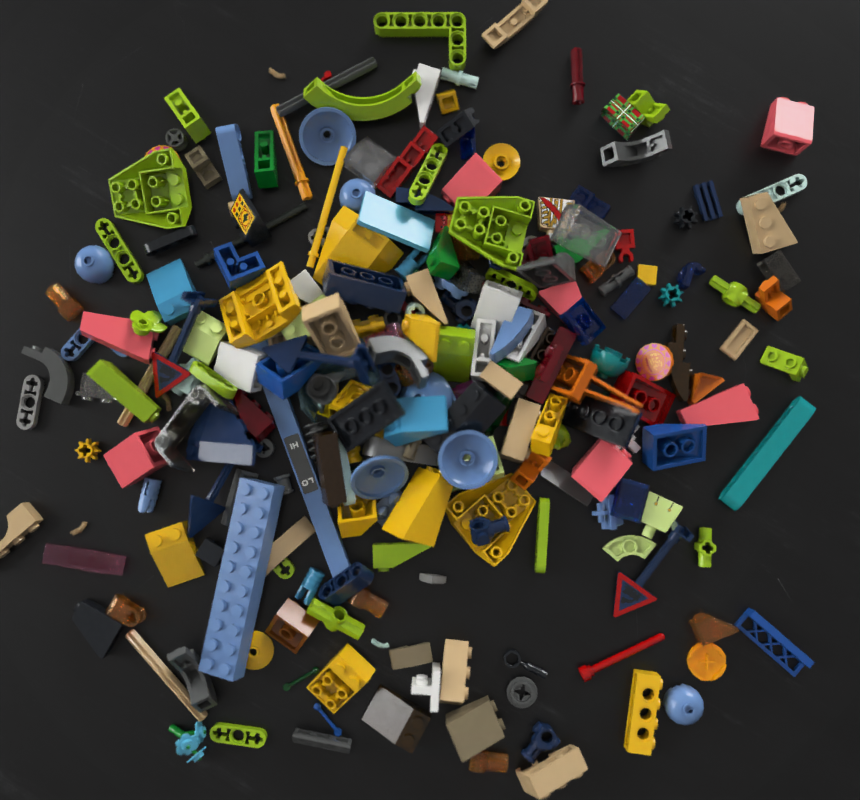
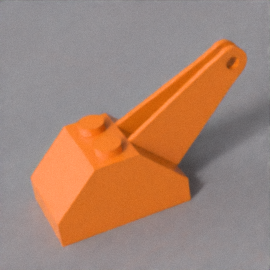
M569 354L549 391L566 397L568 401L581 405L585 396L624 408L635 414L640 413L638 409L626 403L588 390L593 383L639 408L643 407V404L596 378L595 376L598 372L596 364L590 360Z

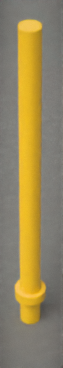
M345 146L340 147L311 251H308L307 254L309 258L306 266L309 268H314L316 258H319V247L348 150Z

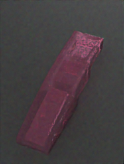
M46 543L42 564L59 565L87 572L122 576L126 556Z

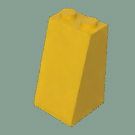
M427 466L426 469L418 467L385 521L382 530L403 540L434 547L453 485L445 480L439 469Z

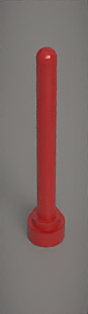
M659 633L592 666L583 665L578 668L584 682H587L595 676L594 673L663 641L665 635Z

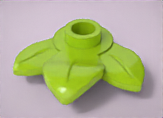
M135 310L130 315V319L133 322V331L137 335L146 336L149 332L161 333L168 328L165 324L160 323L162 316L158 311L151 310L143 313Z

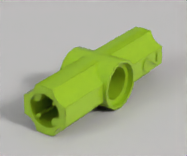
M315 597L306 611L307 614L324 622L325 627L329 631L339 630L356 640L361 637L366 626L348 616L347 611L343 607L336 606L333 608Z

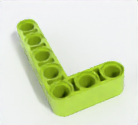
M380 12L375 15L373 20L375 33L380 37H449V68L454 71H463L465 69L466 17L461 12ZM439 22V23H442L443 25L440 26V27H438V26H435L434 24ZM456 22H458V23L461 24V26H458V27H457V26H454L453 24L456 23ZM380 23H386V26L380 27L378 25ZM398 23H404V24H405V25L402 26V27L397 26ZM417 23H423V24H424V25L421 26V27L416 26ZM460 41L462 44L455 45L453 42ZM460 59L462 62L457 64L453 60Z

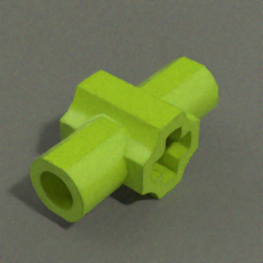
M699 527V540L694 543V549L698 552L699 567H711V556L716 552V545L712 542V528ZM703 545H708V549H702Z

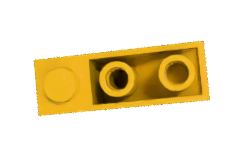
M549 393L531 436V452L550 457L557 440L568 398Z

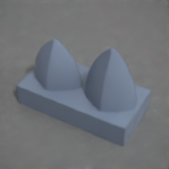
M401 490L382 498L376 505L377 522L381 526L384 525L403 493Z

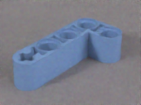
M238 124L216 127V135L232 200L235 201L241 189L245 190L249 199H253L240 143L242 139Z

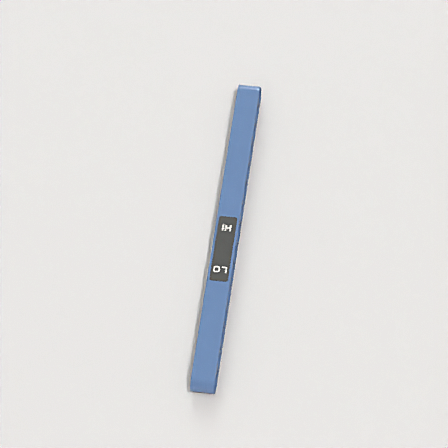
M268 339L249 347L263 352L262 348L269 346ZM262 386L328 567L334 578L348 568L351 563L330 506L323 503L320 479L313 460L310 459L311 455L289 397L282 400Z

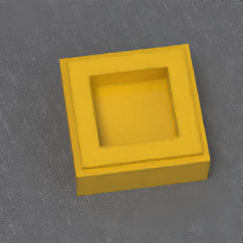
M638 264L636 284L655 286L658 266Z

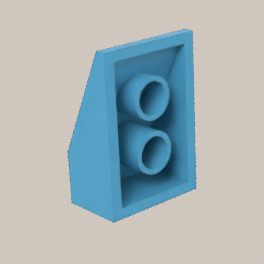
M181 258L146 274L157 308L164 322L169 325L186 319L190 312L191 304L180 299L183 291H196Z
M443 395L397 398L406 414L384 428V438L395 447L448 432L447 397Z

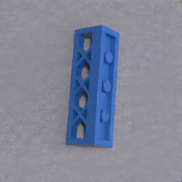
M749 607L734 624L735 627L793 677L804 666L811 668L815 663L760 614ZM747 618L753 621V629L745 630L741 625ZM757 632H766L768 642L760 643ZM772 645H781L783 655H774ZM795 657L799 663L792 670L788 667L787 658Z

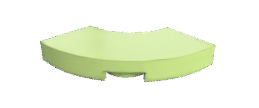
M624 535L609 541L602 549L618 562L628 555H637L646 559L657 544L642 536Z

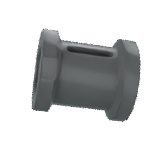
M290 473L273 478L277 484L285 486L283 495L295 492L289 479Z

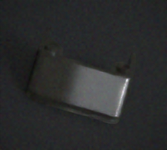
M203 382L192 389L155 439L156 450L170 467L191 474L195 470L176 447L210 402L216 407L234 415L239 414V411L227 398L219 395Z

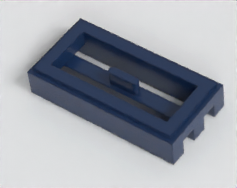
M713 180L694 185L693 189L703 222L723 217ZM701 188H702V190H703V194H704V197H705V202H706V205H707V207H708V211H709V214H710L709 217L707 216V212H706V209H705V206H704V202H703V199H702V195H701V192H700V189H701Z

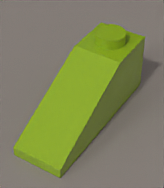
M180 88L164 97L195 143L211 134Z
M416 542L373 543V569L378 568V572L389 571V568H394L429 549L431 546Z

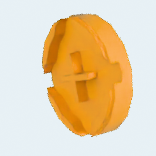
M699 642L688 652V669L692 675L701 681H715L726 670V655L719 646L712 642Z

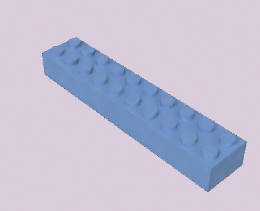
M255 478L239 479L198 671L232 682L244 677L285 488L283 485Z

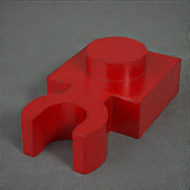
M634 229L614 230L615 250H620L618 262L622 263L623 256L626 255L629 258V263H631L634 256L630 249L635 248Z

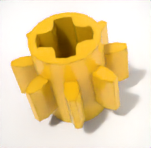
M86 438V443L79 441L78 444L80 446L78 449H75L79 454L77 459L85 458V463L90 462L91 458L97 460L98 452H102L97 446L99 442L92 443V440Z

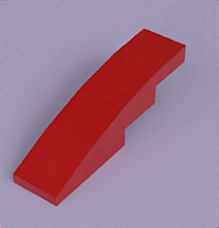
M423 126L414 140L409 142L400 156H397L376 187L389 198H392L396 193V187H401L429 153L431 147L438 141L439 137L426 126Z

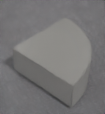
M420 573L419 580L426 583H446L447 576Z

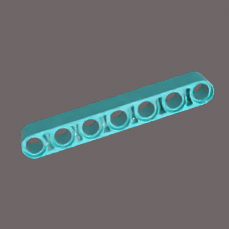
M801 396L794 399L719 495V499L732 510H738L811 418L816 408Z

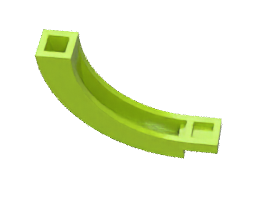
M415 71L396 88L372 97L345 95L330 88L316 77L304 88L303 98L317 109L321 107L339 109L352 121L377 120L393 115L412 103L411 94L418 92L422 85L421 77Z

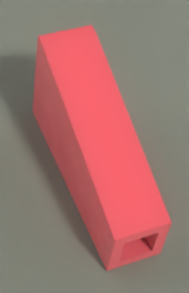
M83 311L80 325L82 336L142 363L150 365L152 352H156V348H153L154 341H158L159 333L149 332L146 336L135 334L131 319Z
M744 383L735 385L676 411L681 424H706L710 426L760 419L758 416L759 410L752 403L750 398L751 392Z

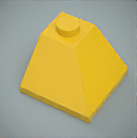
M405 314L404 320L401 323L404 335L417 345L430 361L436 362L440 323L427 314Z
M355 494V504L345 506L341 503V506L337 507L341 538L361 536L377 521L376 499H364Z

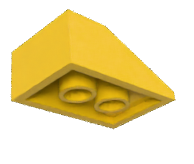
M188 520L144 534L150 553L168 588L205 575L201 559L195 556L198 550L194 538L187 536Z

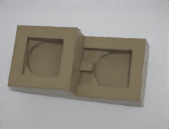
M200 145L184 155L206 189L223 180Z
M423 642L412 646L406 645L389 650L393 670L433 662L430 642Z

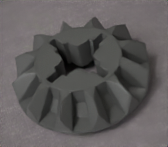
M525 676L516 677L509 682L506 688L509 702L517 708H527L537 699L538 691L535 683ZM523 685L524 690L528 693L523 694L520 700L519 693L515 690H520Z

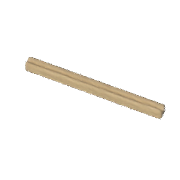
M173 325L157 353L167 358L176 344L182 328ZM152 362L138 384V387L145 394H147L154 382ZM125 407L117 423L127 427L134 414Z
M135 629L130 630L125 635V638L199 722L203 721L208 716V713L206 711L199 713L191 705L189 691Z

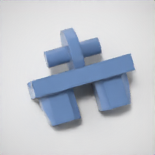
M608 494L602 502L596 503L597 510L592 511V515L598 516V523H601L602 529L616 530L618 526L624 524L623 516L615 514V507H621L622 505L621 497Z

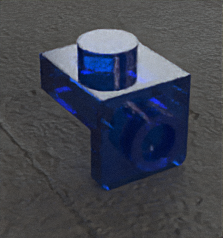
M690 262L683 266V270L678 273L676 282H679L678 288L685 290L690 287L693 273L702 275L706 272V268L701 267L702 265L697 262Z

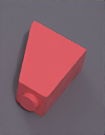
M576 281L552 286L538 292L537 297L569 330L576 329V331L587 328L586 324L591 322Z

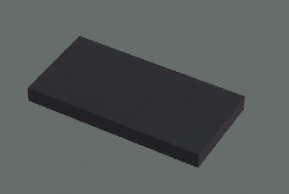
M384 379L326 420L334 432L337 433L346 451L349 452L404 416L406 412Z
M585 396L581 405L570 401L567 402L561 424L627 449L643 413L635 414L624 408Z

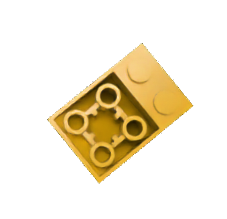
M347 643L306 688L335 714L369 681L376 669Z

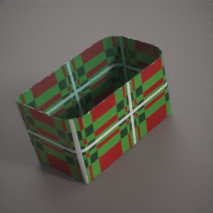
M619 93L600 112L602 118L625 139L629 136L631 137L645 119Z

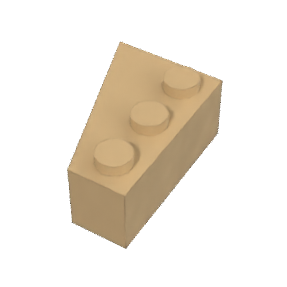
M768 192L756 193L740 198L753 254H763L798 243Z
M521 398L517 399L507 433L503 439L501 452L499 451L500 458L517 464L529 458L531 448L528 446L535 424L538 422L542 412L540 411L541 405Z
M445 639L439 703L462 705L464 699H468L469 687H465V682L470 677V667H467V659H471L472 647H468L469 641Z
M571 744L548 754L549 758L540 763L535 760L536 762L532 764L533 766L521 771L520 767L515 769L524 792L539 800L546 799L554 790L564 788L570 780L580 778L583 772L588 770V767L579 747Z

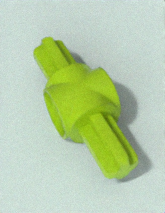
M716 275L710 279L709 285L722 293V300L733 307L741 305L752 313L759 311L761 304L747 296L748 290L738 282H731L729 284Z

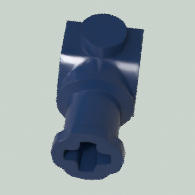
M446 290L440 302L452 309L451 313L456 316L454 320L464 326L473 319L478 303L472 298H469V300H465L463 297L456 299L450 295V291ZM463 308H469L472 311V314L470 316H464L461 313V310Z
M505 515L493 521L484 517L469 520L472 542L478 547L489 544L492 538L495 537V534L510 531Z
M538 721L532 728L534 732L531 737L532 742L525 750H521V754L532 764L536 762L535 759L542 751L546 752L547 750L555 749L560 743V739L555 734L551 725L545 724L542 721ZM544 732L551 733L550 737L547 739H544L541 736Z

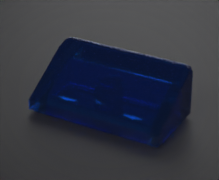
M475 127L460 138L461 160H469L476 153Z

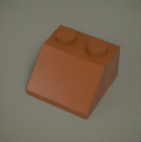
M288 598L267 627L265 633L297 654L320 620L307 614L306 610L297 602Z

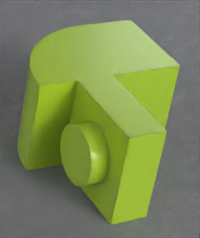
M636 90L627 99L645 117L641 124L646 127L662 121L670 111L667 104L655 103L650 93L645 90Z

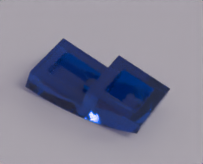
M578 185L568 199L575 200L574 206L599 224L602 223L611 210L610 205L596 198L593 192Z
M636 276L610 308L626 319L648 294L651 287Z

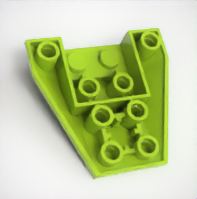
M173 148L153 151L108 179L115 218L164 229L186 227L192 210V202L186 168Z
M519 196L457 197L448 233L498 266L517 271V267L521 266L524 254L522 253L527 226L532 219L535 201Z

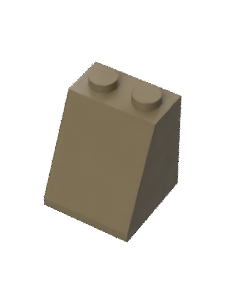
M488 695L445 714L446 726L462 762L505 737L503 732L506 729L502 718H497L495 712L498 711L494 700L490 701Z

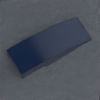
M396 187V204L400 206L415 207V212L422 215H436V213L453 214V207L434 195L428 194L425 202L416 206L408 200L410 188ZM418 190L417 194L414 195V197L420 196L421 191Z

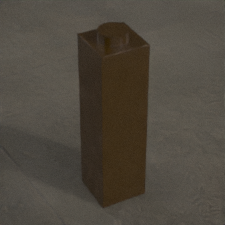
M327 431L313 434L323 503L330 506V508L340 507L341 503L347 502L337 433Z

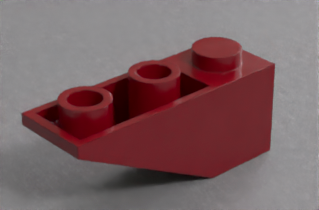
M237 388L234 399L240 419L246 425L247 433L260 443L276 428L273 422L275 419L269 412L266 411L264 413L261 411V406L256 400L248 399L246 391Z

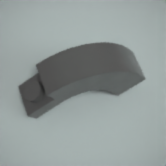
M662 130L641 140L632 142L614 141L601 147L600 153L603 167L628 166L660 157L662 153L672 149L669 130Z
M377 336L368 339L367 348L374 365L397 363L409 371L418 389L426 387L429 371L425 366L428 358L417 345L396 336Z
M35 345L32 348L24 346L21 353L42 362L49 371L50 382L43 397L59 404L69 405L75 387L74 373L70 363L62 358L61 353L52 348L45 347L42 349Z
M184 646L167 654L168 662L180 672L185 680L191 705L199 713L218 705L215 689L209 674L198 671L201 658L193 648L189 650Z

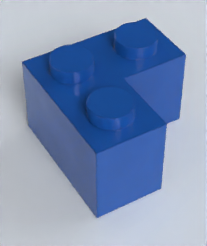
M232 242L213 248L216 263L230 290L253 281L266 271L258 251L239 258Z

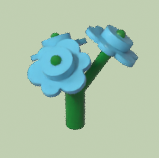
M202 721L195 723V731H183L174 724L170 725L168 731L181 739L176 741L177 754L183 755L185 753V755H190L192 752L194 756L187 761V764L191 760L194 762L200 761L204 755L202 751L206 749L205 746L199 752L196 751L198 744L203 742L206 737V727L203 726Z

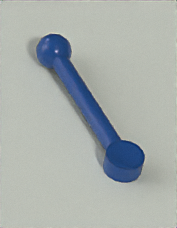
M315 703L314 709L318 710L333 728L334 735L340 736L342 734L341 728H337L322 710L320 703Z

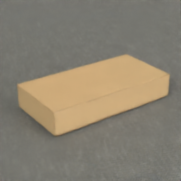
M743 319L719 349L735 361L759 330Z
M492 360L479 376V378L510 400L523 384Z

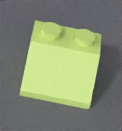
M201 311L196 318L183 352L209 366L218 354L217 350L220 341H228L229 339L225 324Z

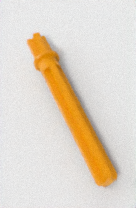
M273 104L270 110L295 178L294 184L298 186L302 200H310L313 195L308 184L309 178H306L285 116L280 117L276 111V107L280 104Z

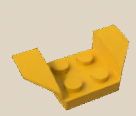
M351 379L341 392L337 394L335 399L325 405L324 413H320L318 410L317 414L327 418L331 417L372 388V386ZM384 429L375 434V436L384 438Z

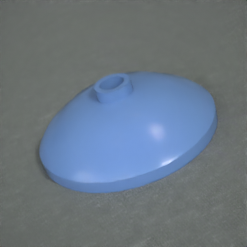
M321 107L310 112L302 121L299 129V142L303 152L310 160L320 165L331 166L336 164L341 146L348 148L345 160L351 155L356 144V130L351 119L341 110L333 107ZM325 131H329L330 136L325 137L323 133Z
M429 371V378L425 388L418 389L414 380L410 377L403 385L400 397L445 395L447 397V410L452 406L453 402L452 390L447 380L442 375Z
M461 430L453 433L443 442L439 450L438 465L441 474L447 482L460 489L469 490L483 486L493 477L497 469L498 455L494 444L486 435L475 430ZM466 454L470 455V460L468 461L463 459Z
M388 455L376 456L364 461L354 470L350 484L353 492L361 498L371 500L382 499L399 491L407 482L409 472L405 462L400 458Z

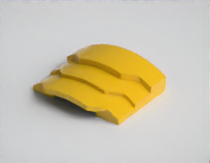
M282 261L267 269L253 281L238 287L235 291L218 300L229 342L237 349L257 344L276 335L286 328L302 310L298 296L294 293L290 278Z

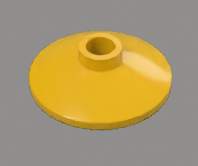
M497 143L490 146L484 153L483 160L503 181L511 179L518 172L520 156L511 145ZM502 161L504 166L500 167L497 163Z
M254 631L250 650L256 649L257 654L252 655L249 651L246 668L259 670L267 666L272 660L274 644L271 638L264 632Z

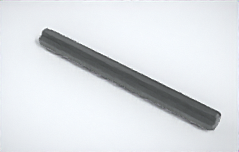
M370 57L326 80L324 83L335 90L377 68V62L374 57ZM302 93L277 106L276 111L280 117H283L309 102L303 98Z

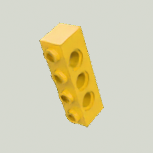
M633 669L624 748L628 753L651 756L652 749L654 750L655 737L653 736L654 730H657L658 719L656 718L657 710L660 709V698L658 697L659 690L663 688V679L657 672ZM647 688H650V694L648 696H643V691ZM644 708H648V713L644 716H641V710ZM646 728L643 735H637L639 729Z

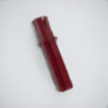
M575 47L571 50L572 83L570 88H572L573 93L572 103L574 105H581L585 103L582 49Z

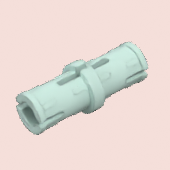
M445 67L442 68L440 75L441 80H447L456 83L457 86L463 85L474 89L477 88L479 77L468 75L461 70L454 71Z

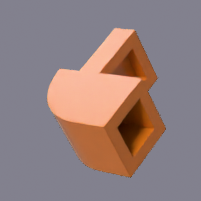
M775 276L763 281L759 291L754 294L757 302L761 304L765 312L777 321L781 320L792 310V299L780 291L779 279Z
M530 452L529 458L524 459L520 463L510 480L523 490H526L535 481L540 471L551 461L552 457Z

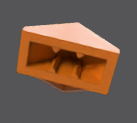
M702 372L693 374L689 381L691 397L688 398V404H695L725 381L723 377Z

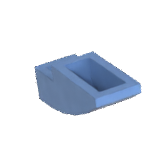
M518 306L512 322L503 321L490 351V357L494 363L499 362L511 353L529 332L535 320L532 309Z

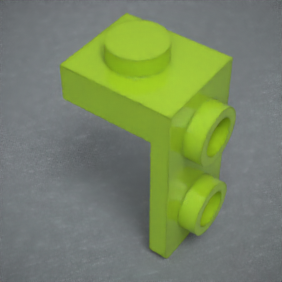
M767 346L760 359L761 364L788 373L791 379L800 382L801 378H804L808 372L807 363L804 358L771 346Z

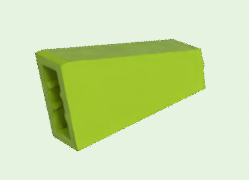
M100 359L86 373L143 423H153L159 418V412L162 408L112 362Z

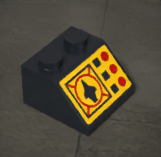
M241 189L230 210L234 217L231 221L236 229H241L239 235L244 243L248 241L253 248L272 237L245 190Z

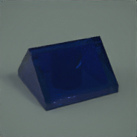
M583 297L559 315L569 330L577 335L576 339L582 346L591 343L606 328Z
M621 478L618 482L610 515L640 523L650 485Z

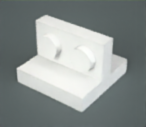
M432 662V678H428V675L417 674L416 677H412L411 694L430 695V712H438L441 668L440 663Z

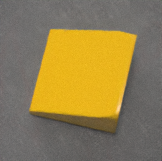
M454 89L436 94L442 115L460 110Z

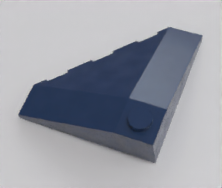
M209 386L188 439L186 460L255 466L256 444L254 440H248L245 435L248 429L243 420L237 419L235 416L237 408L232 399L227 400V398L219 395Z

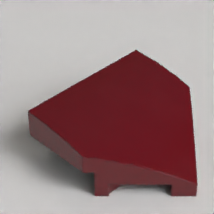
M550 235L530 239L522 252L524 254L521 265L538 260L539 257L554 256Z

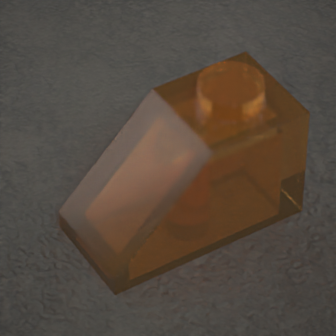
M707 613L696 614L693 616L694 619L689 620L697 642L702 646L739 632L736 626Z

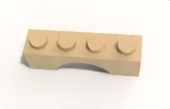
M30 502L19 504L6 515L8 530L5 537L0 541V559L10 552L9 549L13 545L17 546L25 540L24 536L27 533L37 530L40 527L39 523L44 520Z

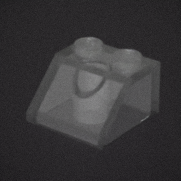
M367 136L353 146L343 161L348 170L369 182L376 189V185L396 157Z

